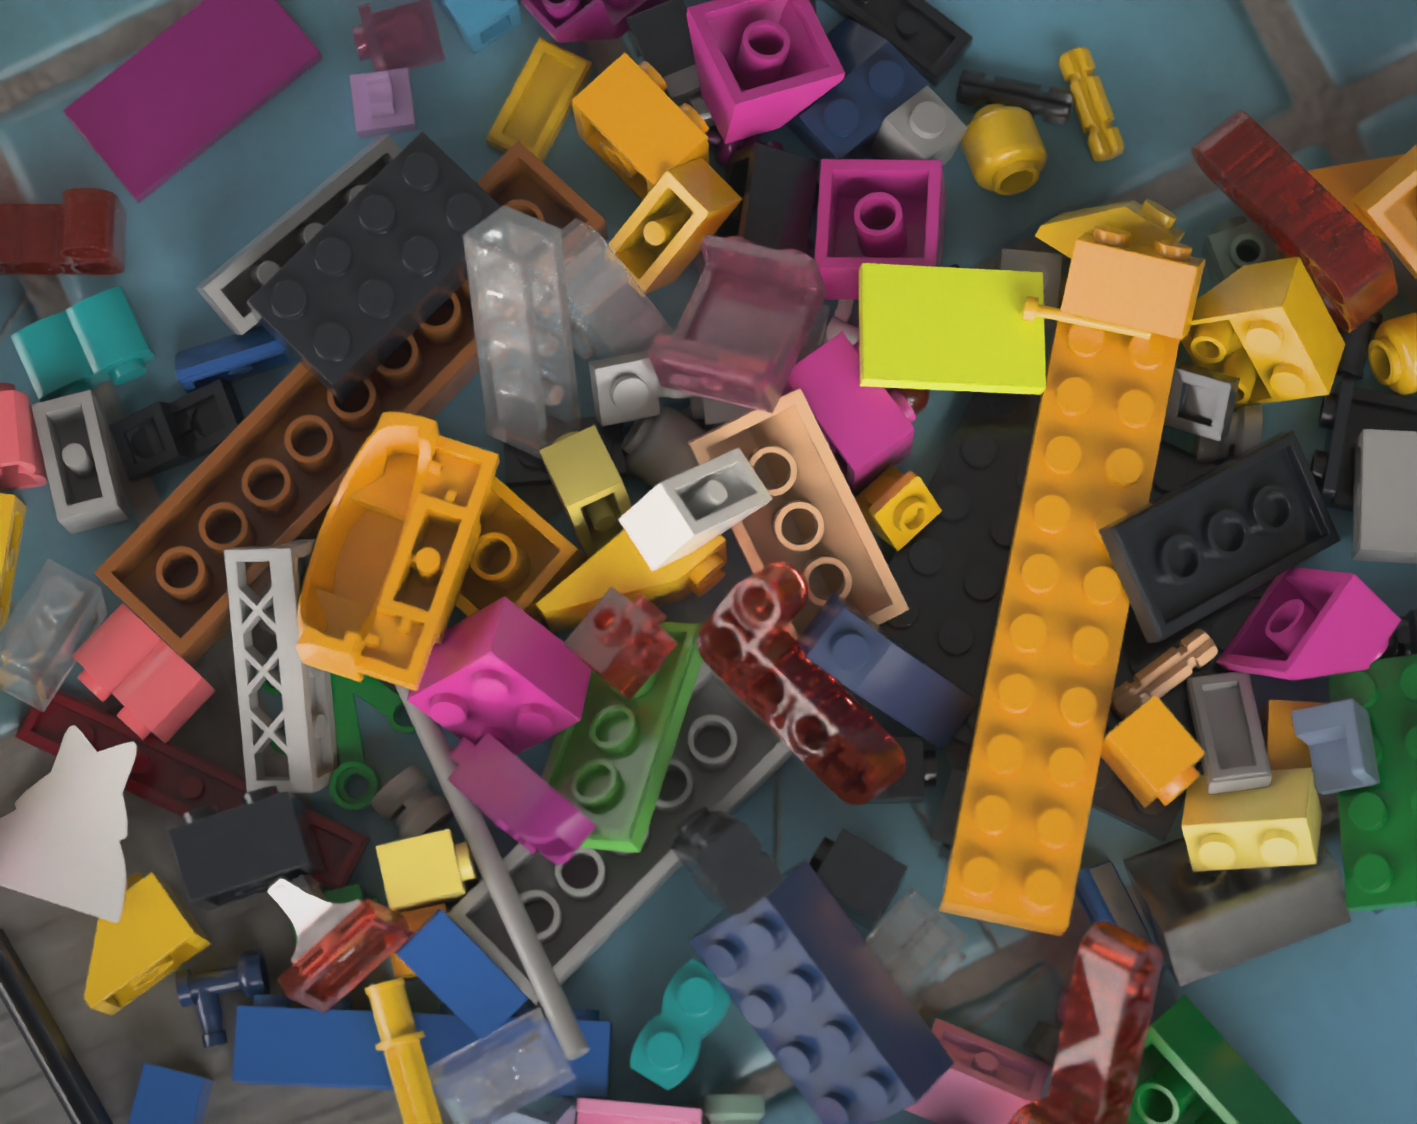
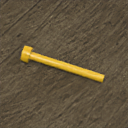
M1026 296L1022 320L1034 322L1035 316L1149 340L1151 338V332L1060 312V308L1038 304L1039 298Z

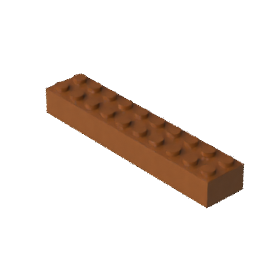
M519 140L476 182L509 214L514 234L342 403L299 363L94 572L120 600L191 667L231 628L224 550L232 547L278 546L293 540L317 539L326 513L343 477L362 445L377 427L381 414L384 412H401L433 420L608 240L606 220ZM270 561L245 562L247 585L259 595L271 581Z

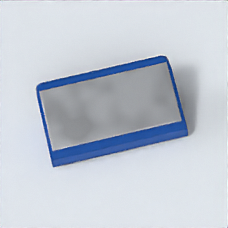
M1106 860L1079 870L1075 894L1122 987L1125 986L1128 989L1162 972L1165 968L1164 962L1114 864Z

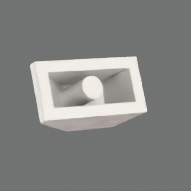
M736 448L659 483L619 518V521L651 570L654 571L694 552L765 506L773 498L740 448Z

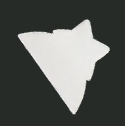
M75 725L69 726L64 734L51 772L22 794L15 802L16 810L0 818V886L114 923L121 920L126 887V866L120 841L127 837L128 819L123 791L136 758L137 745L134 742L123 743L97 752Z

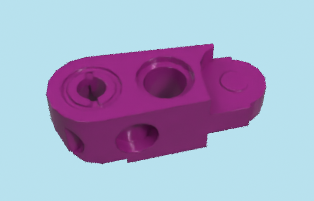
M489 732L486 733L476 746L464 736L448 754L459 766L447 780L532 854L539 851L549 861L561 865L572 857L597 828L592 821Z

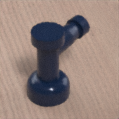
M261 948L243 952L238 957L237 965L195 974H192L188 968L178 970L175 973L176 989L181 1006H196L197 1016L204 1033L201 1035L204 1048L228 1043L226 1030H223L222 1009L219 994L242 990L243 994L250 999H254V995H270L268 969Z

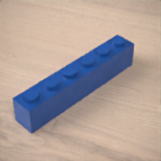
M254 995L253 1006L237 1005L232 1081L240 1084L394 1090L384 1051H377L375 1044L381 1043L373 1011L352 1010V999L316 998L315 1009L291 1008V997ZM409 1001L417 1032L424 1031L425 1037L419 1040L434 1092L562 1098L567 1096L570 1098L609 1100L613 1025L610 1021H599L600 1010L571 1008L590 1050L576 1059L567 1060L549 1020L537 1018L538 1007L521 1006L483 1043L445 1003H439L438 1014L414 1013V1002Z

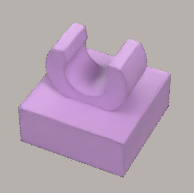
M408 67L349 75L358 138L417 131Z

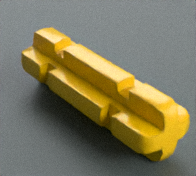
M1078 47L1060 55L1059 67L1064 81L1071 83L1069 91L1073 94V105L1083 133H1089L1090 135L1088 136L1087 144L1093 159L1096 162H1103L1121 155L1124 150V142L1119 128L1112 126L1115 117L1101 79L1098 75H1093L1096 66L1090 50L1087 47Z

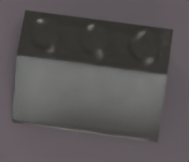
M1184 837L1123 859L1126 872L1157 950L1178 987L1351 922L1349 910L1346 908L1345 891L1339 866L1321 838H1319L1317 864L1193 871Z

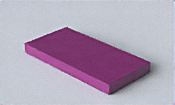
M203 0L62 111L139 204L323 58L321 52L277 0Z

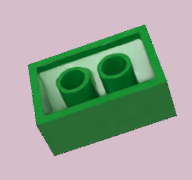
M1185 994L1078 1089L1108 1124H1302Z

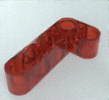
M1240 109L1236 110L1191 147L1193 158L1204 174L1290 258L1300 257L1331 318L1343 331L1352 333L1397 296L1398 289L1394 265L1381 242L1247 113Z
M72 188L65 190L62 194V204H0V275L111 276L123 273L125 266L127 211L116 194L98 188Z
M785 561L772 562L735 585L704 623L697 639L700 656L726 685L837 797L853 805L866 804L901 778L905 771L906 763L903 749L828 672L805 656L797 641L785 630L804 608L809 596V586L804 574L792 563ZM766 590H768L771 596L773 597L774 603L771 602V600L767 596ZM733 631L738 636L740 643L734 637ZM776 675L781 679L783 686L778 682ZM819 718L824 722V724L827 727V730L823 728L819 721Z
M1100 921L1091 927L1083 938L1077 954L1048 1096L1020 1108L1008 1124H1127L1162 968L1163 955L1159 947L1108 921Z

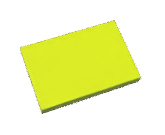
M862 263L859 268L860 386L1041 395L1046 389L1044 318L1035 316L1034 322L1022 320V313L1026 296L1039 298L1038 304L1044 305L1043 272Z

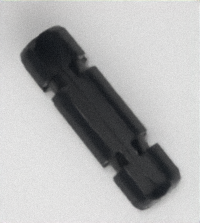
M969 69L963 70L960 75L956 92V101L960 104L978 108L980 102L989 105L1017 106L1028 111L1033 119L1035 114L1044 115V122L1059 125L1066 124L1069 119L1073 103V94L1069 90L1050 87L1049 92L1040 91V84L995 75L994 81L985 79L986 73Z

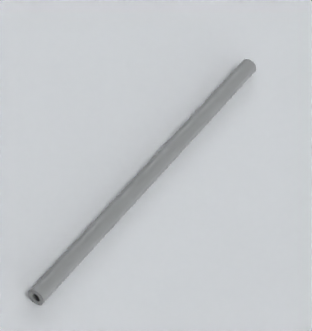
M394 684L567 1060L576 1059L587 1053L590 1048L479 808L447 780L459 765L448 756L452 749L441 725L407 700L409 688Z

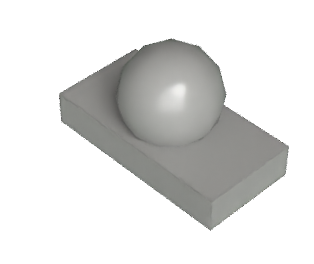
M1229 672L1187 678L1186 690L1197 744L1205 752L1200 760L1204 770L1208 794L1270 787L1272 775L1249 673Z

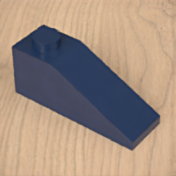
M835 592L832 593L796 640L807 658L857 695L941 750L979 703L977 698Z

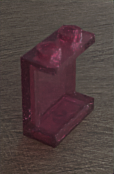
M706 234L700 245L706 262L701 277L673 337L657 333L648 352L649 358L661 387L773 414L827 294L817 261L795 249L779 251L754 245L750 241L737 236L722 238Z

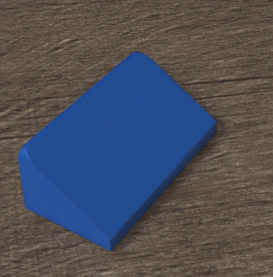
M263 326L248 330L243 335L234 334L176 353L175 369L178 381L184 390L190 393L218 378L233 382L297 362L298 360Z

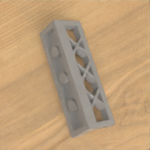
M316 539L293 540L278 546L232 547L224 550L247 793L269 786H277L278 792L313 793L328 786L333 771L339 767L330 672L303 664L296 648L298 642L297 612L299 596ZM270 561L272 588L263 599L247 585L245 562ZM272 604H274V611L270 608ZM260 619L276 633L278 649L269 660L253 646L251 631ZM266 679L282 694L283 710L274 721L258 706L257 691ZM272 740L288 755L289 777H265L263 750Z

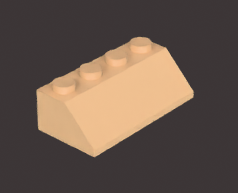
M801 388L742 414L688 441L698 465L736 448H740L773 498L765 506L730 529L798 664L809 660V658L805 656L796 640L833 592L837 593L878 625L909 610Z

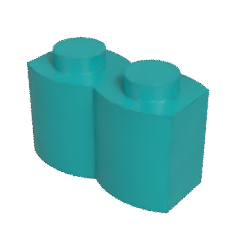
M121 286L92 295L65 311L40 319L11 335L38 399L41 402L91 390L109 380H112L114 385L128 383L142 376L147 371L145 364L156 358L130 298Z
M692 959L674 974L664 993L662 1013L654 1017L642 1029L631 1052L630 1068L632 1071L669 1093L680 1088L691 1076L700 1057L701 1040L710 1035L721 1024L730 1007L731 997L707 966Z

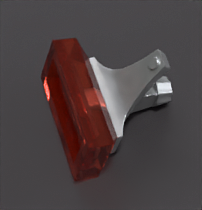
M281 875L268 889V893L280 904L293 922L298 939L297 947L290 959L293 965L278 978V981L287 998L324 1014L414 934L404 915L368 898L363 902L357 899L345 904L328 902L311 875H300L298 878L293 879L292 882Z

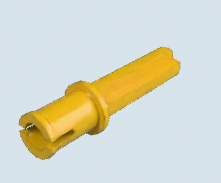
M404 978L393 979L365 988L381 1043L375 1044L377 1051H384L403 1123L443 1124L419 1040L425 1037L424 1031L417 1032L404 987Z

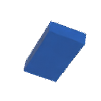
M440 908L395 951V954L483 1043L529 999Z

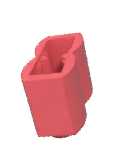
M0 383V491L44 486L47 484V473L32 407L29 403V396L17 391L14 384Z
M123 603L72 655L85 668L77 678L102 702L111 694L125 707L117 716L142 740L153 732L166 744L216 691Z

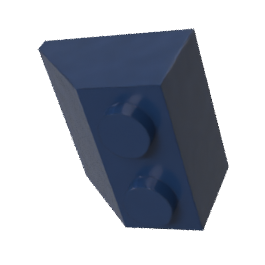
M846 17L826 34L845 72L844 79L785 123L820 162L821 159L865 158L871 152L870 148L885 117L928 85V82L887 39Z

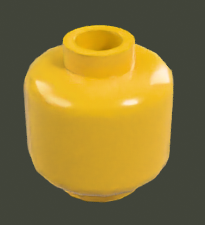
M991 104L980 109L968 124V129L961 140L962 149L977 184L986 190L996 191L1000 195L1008 196L1029 189L1039 179L1040 172L1044 169L1047 160L1046 149L1031 114L1020 107L1005 106L1003 104Z
M1417 312L1382 322L1368 346V362L1374 377L1380 384L1387 385L1391 390L1401 395L1417 392Z

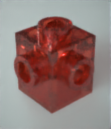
M610 587L599 602L587 612L583 621L563 644L594 673L627 699L631 700L649 677L660 669L665 658L678 643L660 626L667 616L639 593L631 602L613 587Z

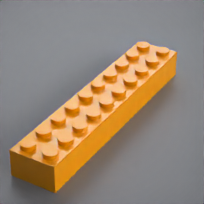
M1057 320L1055 322L1046 366V389L1040 396L939 906V911L1060 937L1068 928L1130 603L1099 533V529L1149 503L1180 339L1152 333L1149 340Z

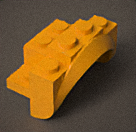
M384 412L381 414L377 427L358 451L336 491L318 533L306 568L297 612L298 642L296 648L303 664L358 682H362L364 674L415 691L418 690L434 642L438 644L442 642L481 533L479 517L499 464V454L440 436L437 421L401 412Z

